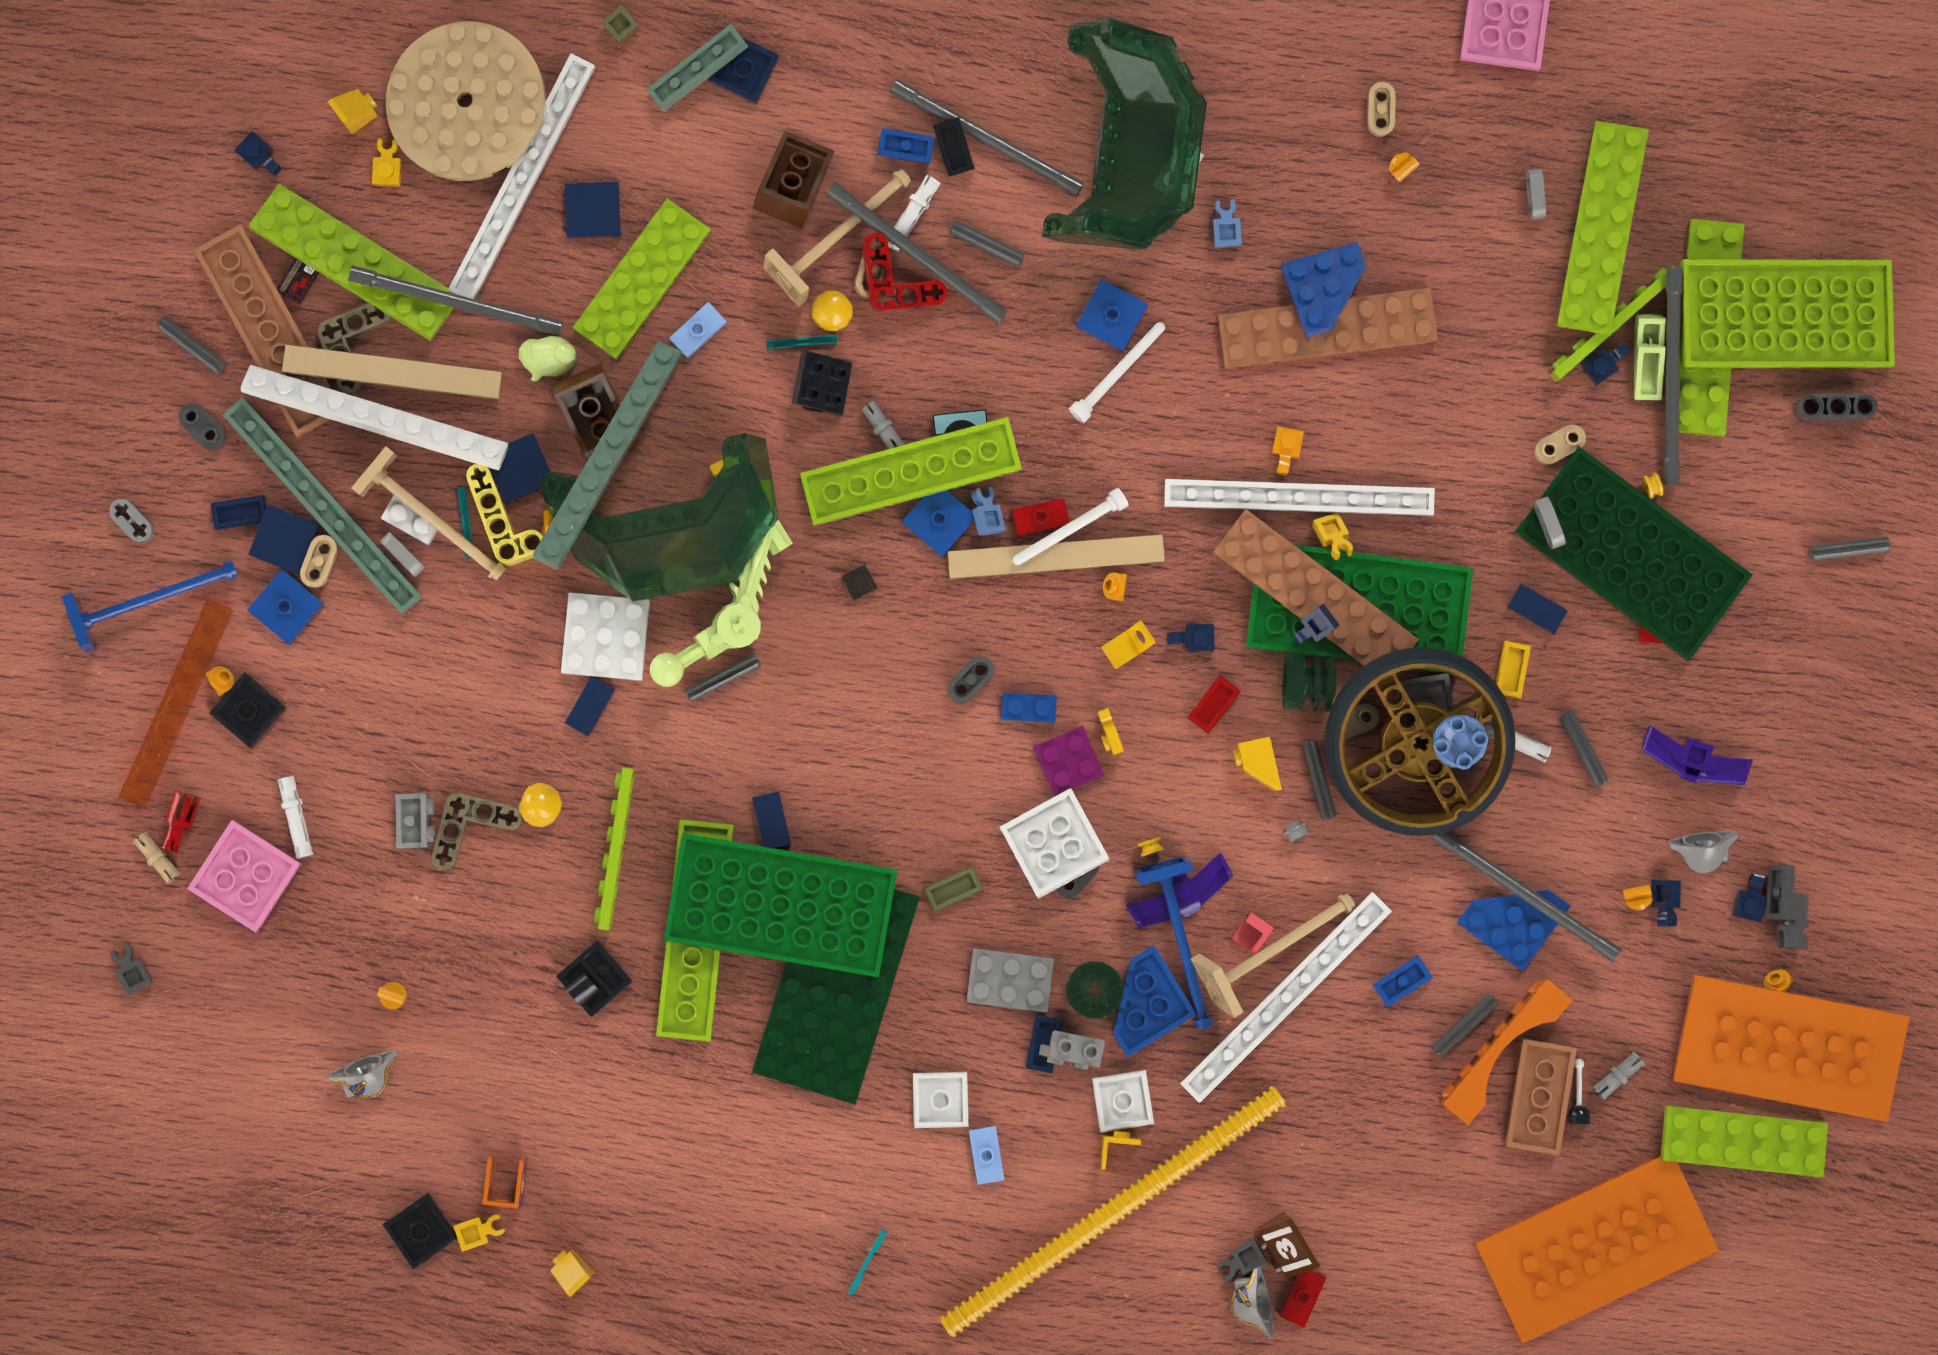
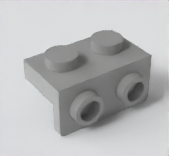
M429 793L395 794L396 849L431 848L430 842L435 841V828L430 826V815H434V799L429 798Z
M1054 1030L1050 1046L1041 1044L1039 1055L1046 1056L1048 1063L1063 1065V1061L1073 1062V1068L1088 1070L1089 1066L1100 1068L1105 1042L1100 1039Z

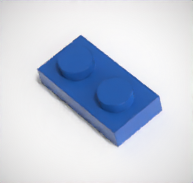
M882 128L878 156L931 165L935 136Z
M1003 693L1001 720L1055 723L1057 695Z
M1416 955L1374 982L1372 986L1385 1006L1389 1007L1433 979L1419 955Z

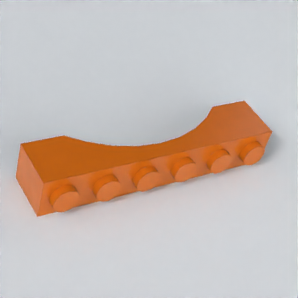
M1549 979L1536 980L1528 990L1530 995L1524 1002L1520 1000L1512 1008L1510 1013L1513 1016L1508 1022L1502 1021L1493 1031L1495 1037L1489 1044L1484 1042L1475 1053L1478 1056L1472 1065L1467 1063L1458 1073L1461 1078L1456 1084L1452 1085L1450 1083L1440 1096L1443 1099L1440 1104L1464 1124L1469 1125L1486 1105V1088L1489 1075L1503 1049L1515 1037L1526 1030L1543 1023L1556 1021L1573 1001Z

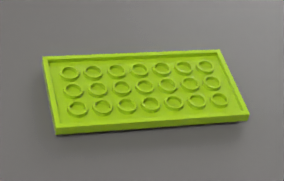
M1683 259L1680 261V268H1683L1681 294L1683 368L1895 367L1892 260Z

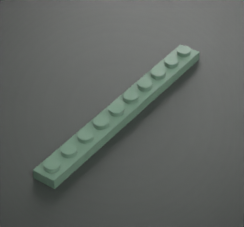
M660 341L656 343L534 551V560L557 570L560 568L681 360L682 351Z
M242 397L223 414L227 421L402 615L423 598L245 398Z

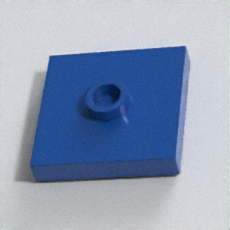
M1101 279L1077 322L1076 328L1123 352L1148 304Z
M943 491L922 497L901 523L938 555L943 557L973 523L974 516L973 512L949 491Z
M281 569L247 611L290 645L322 608L324 603L285 570Z

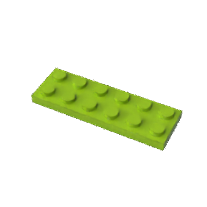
M667 198L578 319L573 329L611 357L618 360L707 238L711 229Z
M1665 1106L1661 1160L1824 1178L1828 1123Z

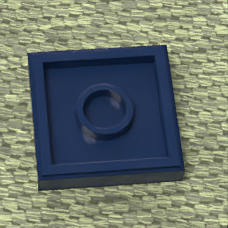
M743 38L749 47L710 76L708 82L757 104L778 62L779 55Z
M619 182L565 184L566 230L568 239L621 236Z
M534 433L508 443V450L500 470L490 468L505 504L556 483Z
M268 504L248 555L300 574L304 559L319 524Z

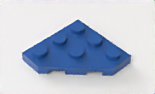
M1358 242L1281 264L1284 279L1306 338L1332 331L1356 284L1365 272L1366 263Z
M1550 890L1536 891V893L1564 912H1567L1571 907ZM1516 895L1473 900L1456 921L1457 924L1520 971L1526 968L1558 924Z
M1155 945L1130 959L1113 1030L1114 1037L1127 1057L1197 1015Z

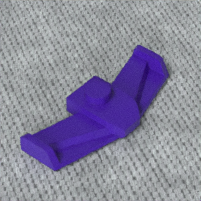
M1651 725L1647 727L1641 746L1644 753L1679 774L1681 779L1693 783L1710 782L1745 785L1753 759L1711 756L1714 746L1690 738L1686 739L1683 747Z
M1221 852L1191 880L1186 873L1172 880L1181 917L1187 918L1198 912L1200 907L1233 877ZM1164 895L1126 905L1139 929L1171 920Z

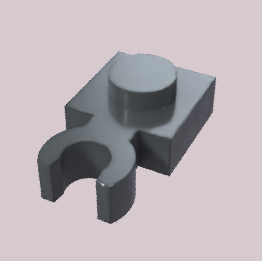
M124 944L126 955L121 958L117 951L113 950L111 951V957L115 962L120 963L122 968L115 972L126 994L131 995L153 983V980L142 958L134 961L132 958L134 954L132 946Z
M1254 1238L1231 1251L1234 1257L1233 1260H1222L1217 1264V1267L1220 1270L1230 1267V1273L1223 1277L1226 1282H1232L1237 1278L1238 1272L1241 1271L1243 1276L1247 1277L1252 1274L1256 1267L1261 1266L1263 1268L1269 1262L1259 1243Z

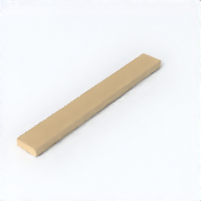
M285 345L282 372L289 374L499 400L502 372L293 345Z
M1163 535L1056 543L1021 565L1013 564L1012 558L1031 545L948 551L950 579L1165 562Z

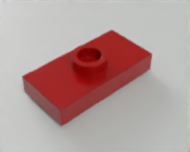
M1064 498L1012 509L1017 537L1063 527L1070 523Z
M1312 1270L1296 1275L1279 1317L1305 1328L1326 1277Z

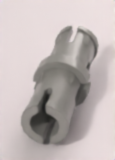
M875 400L869 403L874 414L871 413L867 406L861 409L874 427V434L880 436L888 449L895 448L892 441L897 446L905 445L893 429L892 421L886 419Z
M1633 1051L1617 1067L1613 1066L1610 1069V1073L1594 1085L1593 1089L1605 1100L1621 1084L1623 1086L1627 1084V1079L1644 1066L1645 1063Z

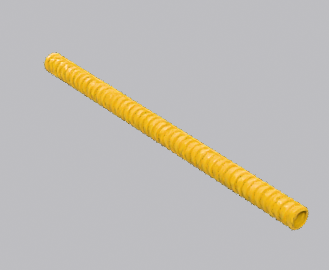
M1273 1086L1269 1087V1092H1262L1263 1096L1255 1097L1256 1101L1254 1102L1249 1101V1105L1247 1107L1242 1106L1240 1112L1236 1110L1233 1117L1229 1115L1227 1121L1222 1120L1220 1122V1126H1213V1131H1206L1207 1135L1199 1136L1200 1140L1198 1141L1193 1140V1144L1191 1146L1189 1144L1186 1145L1184 1151L1180 1149L1177 1156L1173 1154L1171 1160L1166 1159L1164 1165L1159 1164L1158 1169L1150 1170L1151 1174L1143 1175L1144 1179H1137L1138 1183L1135 1185L1133 1183L1130 1184L1131 1188L1128 1190L1124 1188L1121 1195L1117 1193L1116 1198H1110L1108 1204L1103 1203L1102 1208L1094 1209L1095 1213H1088V1218H1081V1222L1079 1224L1077 1222L1074 1223L1072 1229L1068 1227L1065 1234L1061 1232L1059 1234L1060 1237H1054L1052 1243L1047 1242L1045 1243L1046 1247L1038 1248L1039 1252H1032V1257H1025L1023 1263L1021 1261L1018 1262L1016 1268L1012 1266L1010 1268L1011 1271L1009 1273L1005 1271L1003 1277L998 1276L996 1282H989L990 1286L982 1287L983 1291H976V1295L974 1297L969 1296L967 1302L963 1300L961 1302L962 1305L960 1307L956 1305L953 1312L949 1310L947 1316H940V1321L950 1336H957L956 1332L964 1331L963 1327L965 1326L970 1327V1322H977V1318L979 1316L984 1317L986 1311L990 1313L993 1306L997 1308L999 1302L1004 1303L1006 1301V1297L1011 1298L1013 1297L1012 1293L1020 1292L1019 1288H1026V1283H1033V1279L1035 1277L1040 1278L1042 1272L1046 1274L1049 1267L1053 1269L1055 1263L1058 1262L1060 1264L1062 1262V1258L1065 1257L1067 1259L1069 1258L1068 1254L1071 1252L1072 1254L1076 1253L1075 1249H1082V1244H1089V1240L1091 1238L1096 1239L1098 1233L1102 1235L1105 1228L1109 1230L1111 1224L1114 1223L1116 1225L1118 1223V1219L1121 1218L1123 1220L1125 1219L1124 1215L1127 1213L1129 1215L1132 1214L1131 1210L1134 1208L1138 1210V1205L1141 1203L1145 1205V1201L1147 1199L1152 1200L1154 1194L1158 1196L1161 1189L1165 1191L1167 1185L1170 1184L1172 1186L1174 1184V1180L1177 1179L1179 1181L1181 1180L1180 1176L1183 1174L1184 1176L1188 1175L1187 1171L1190 1169L1194 1171V1166H1201V1162L1203 1160L1208 1161L1210 1155L1214 1157L1217 1150L1221 1152L1223 1146L1226 1145L1228 1147L1230 1145V1141L1233 1140L1235 1142L1237 1141L1236 1137L1244 1136L1243 1132H1250V1127H1257V1123L1259 1121L1264 1122L1266 1116L1270 1118L1273 1111L1277 1113L1279 1107L1284 1108L1286 1102L1278 1090Z

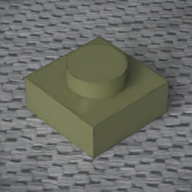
M622 5L601 22L618 44H621L640 28Z

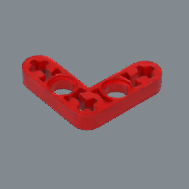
M872 233L864 238L862 251L869 302L873 309L883 312L935 306L946 299L947 288L940 281L933 280L894 285L887 238L881 233ZM873 238L876 239L877 243H881L882 247L877 249L878 257L883 255L884 260L878 259L870 262V258L875 257L874 248H869V243L873 242ZM875 265H881L885 268L886 275L882 280H877L872 275V268ZM932 286H935V290H940L941 294L936 297V300H934L933 296L922 297L924 302L921 303V292L932 290ZM906 288L913 290L915 293V300L911 304L905 303L901 297L902 291ZM896 289L895 299L898 304L897 306L894 305L895 300L885 302L884 306H882L881 302H876V297L880 296V292H883V296L894 295L893 290Z

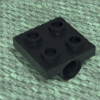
M807 350L801 351L792 404L802 406L803 409L810 411L826 412L837 416L843 415L852 363Z
M598 940L556 975L571 997L583 1007L590 1017H593L633 982Z

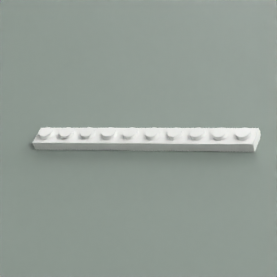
M572 53L570 54L546 100L544 119L536 139H533L529 147L524 151L525 154L512 165L448 291L476 299L596 68L594 64Z
M253 365L249 366L241 385V392L495 470H500L508 450V443Z
M1165 479L1164 507L1433 516L1435 488Z
M1371 892L1180 1084L1200 1103L1392 911Z

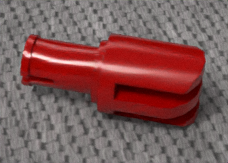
M175 790L165 819L169 827L161 845L162 849L178 853L184 830L191 829L201 797L195 796L191 803V794L184 793L181 798V791Z

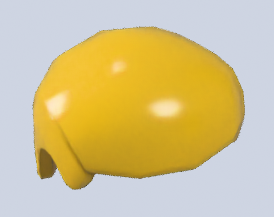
M826 290L818 294L811 303V316L822 329L838 331L845 328L852 319L853 307L849 299L841 292Z
M543 783L532 784L525 790L522 796L519 812L523 819L532 826L545 827L556 820L562 807L560 794L551 785Z

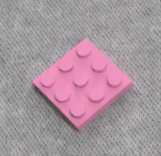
M1468 0L1460 60L1539 71L1541 69L1550 0Z
M231 820L187 889L252 931L258 932L302 863L241 824Z

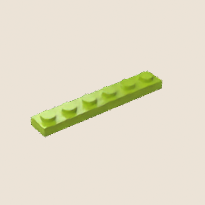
M1664 267L1651 277L1655 281L1648 288L1642 285L1632 294L1635 300L1628 306L1623 302L1616 308L1611 334L1666 287V269ZM1594 333L1595 335L1588 341L1583 337L1572 347L1575 352L1568 359L1563 355L1552 365L1555 369L1550 374L1552 379L1557 383L1610 335Z
M622 767V773L617 772L615 789H619L618 800L613 799L611 815L615 816L614 826H609L607 832V842L611 843L610 852L604 854L602 869L607 870L606 878L600 881L598 896H602L601 907H596L594 923H599L598 929L611 931L635 777V769Z

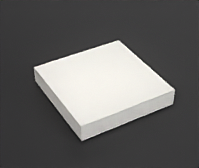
M1146 1070L1092 1078L1100 1133L1154 1124Z
M967 1072L913 1073L914 1128L969 1127Z

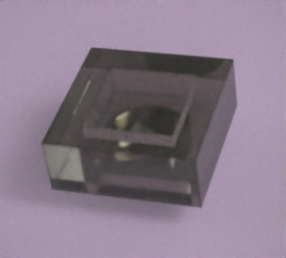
M865 564L841 576L854 601L878 589Z

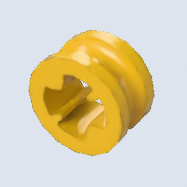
M1653 473L1651 477H1642L1643 488L1648 498L1653 499L1654 495L1663 496L1662 483L1657 473Z
M1157 837L1138 843L1137 846L1142 849L1141 857L1164 850V847L1159 844L1161 838Z

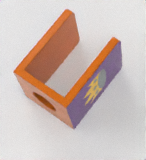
M491 1154L488 1156L482 1200L483 1205L520 1208L522 1206L528 1158H522L519 1161L515 1201L491 1198L496 1155Z

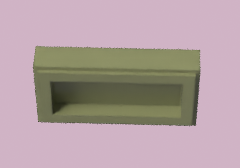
M973 866L923 887L934 912L983 891Z

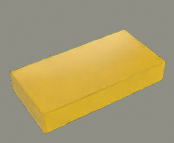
M1503 641L1495 683L1504 696L1521 699L1531 646Z

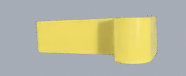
M479 464L470 466L466 474L467 481L496 558L508 566L533 558L535 550L527 548V540L532 536H537L541 541L543 535L537 530H527L515 535L491 470ZM481 471L483 474H486L483 477V481L487 488L492 486L491 489H483L482 485L477 480H474L478 477L477 472ZM495 496V506L491 509L484 508L483 500L485 497ZM496 521H504L505 530L501 534H494L492 531L493 524ZM506 546H513L515 550L514 556L510 559H503L501 555L502 549Z

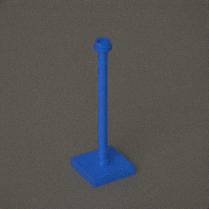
M224 561V567L90 614L88 612L83 613L79 599L73 593L61 596L79 647L85 653L97 650L89 628L93 627L94 623L228 577L229 581H232L234 577L238 576L233 561L228 563Z
M1185 855L1134 869V874L1140 885L1155 881L1162 885L1193 1005L1197 1014V1018L1193 1020V1023L1197 1026V1029H1204L1213 1026V1015H1207L1196 970L1191 961L1192 955L1172 884L1173 876L1193 871L1191 860Z

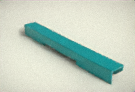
M837 335L772 340L766 341L767 350L838 344Z
M464 486L457 488L463 537L472 544L467 493ZM464 552L465 558H471Z
M882 1229L847 1292L848 1294L854 1295L863 1279L862 1274L866 1270L874 1252L877 1253L887 1234L886 1230Z

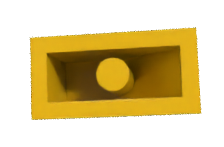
M359 89L327 101L351 134H354L378 116L374 111V108L377 107L374 100L368 93L363 96Z
M1270 737L1236 744L1237 750H1233L1236 766L1241 765L1244 773L1272 791L1282 790Z
M573 1249L568 1254L563 1250L552 1261L555 1266L550 1270L569 1297L595 1273Z

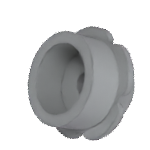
M1300 820L1292 822L1285 827L1287 832L1283 835L1287 836L1290 843L1309 834L1306 827L1308 824L1306 822L1301 824Z

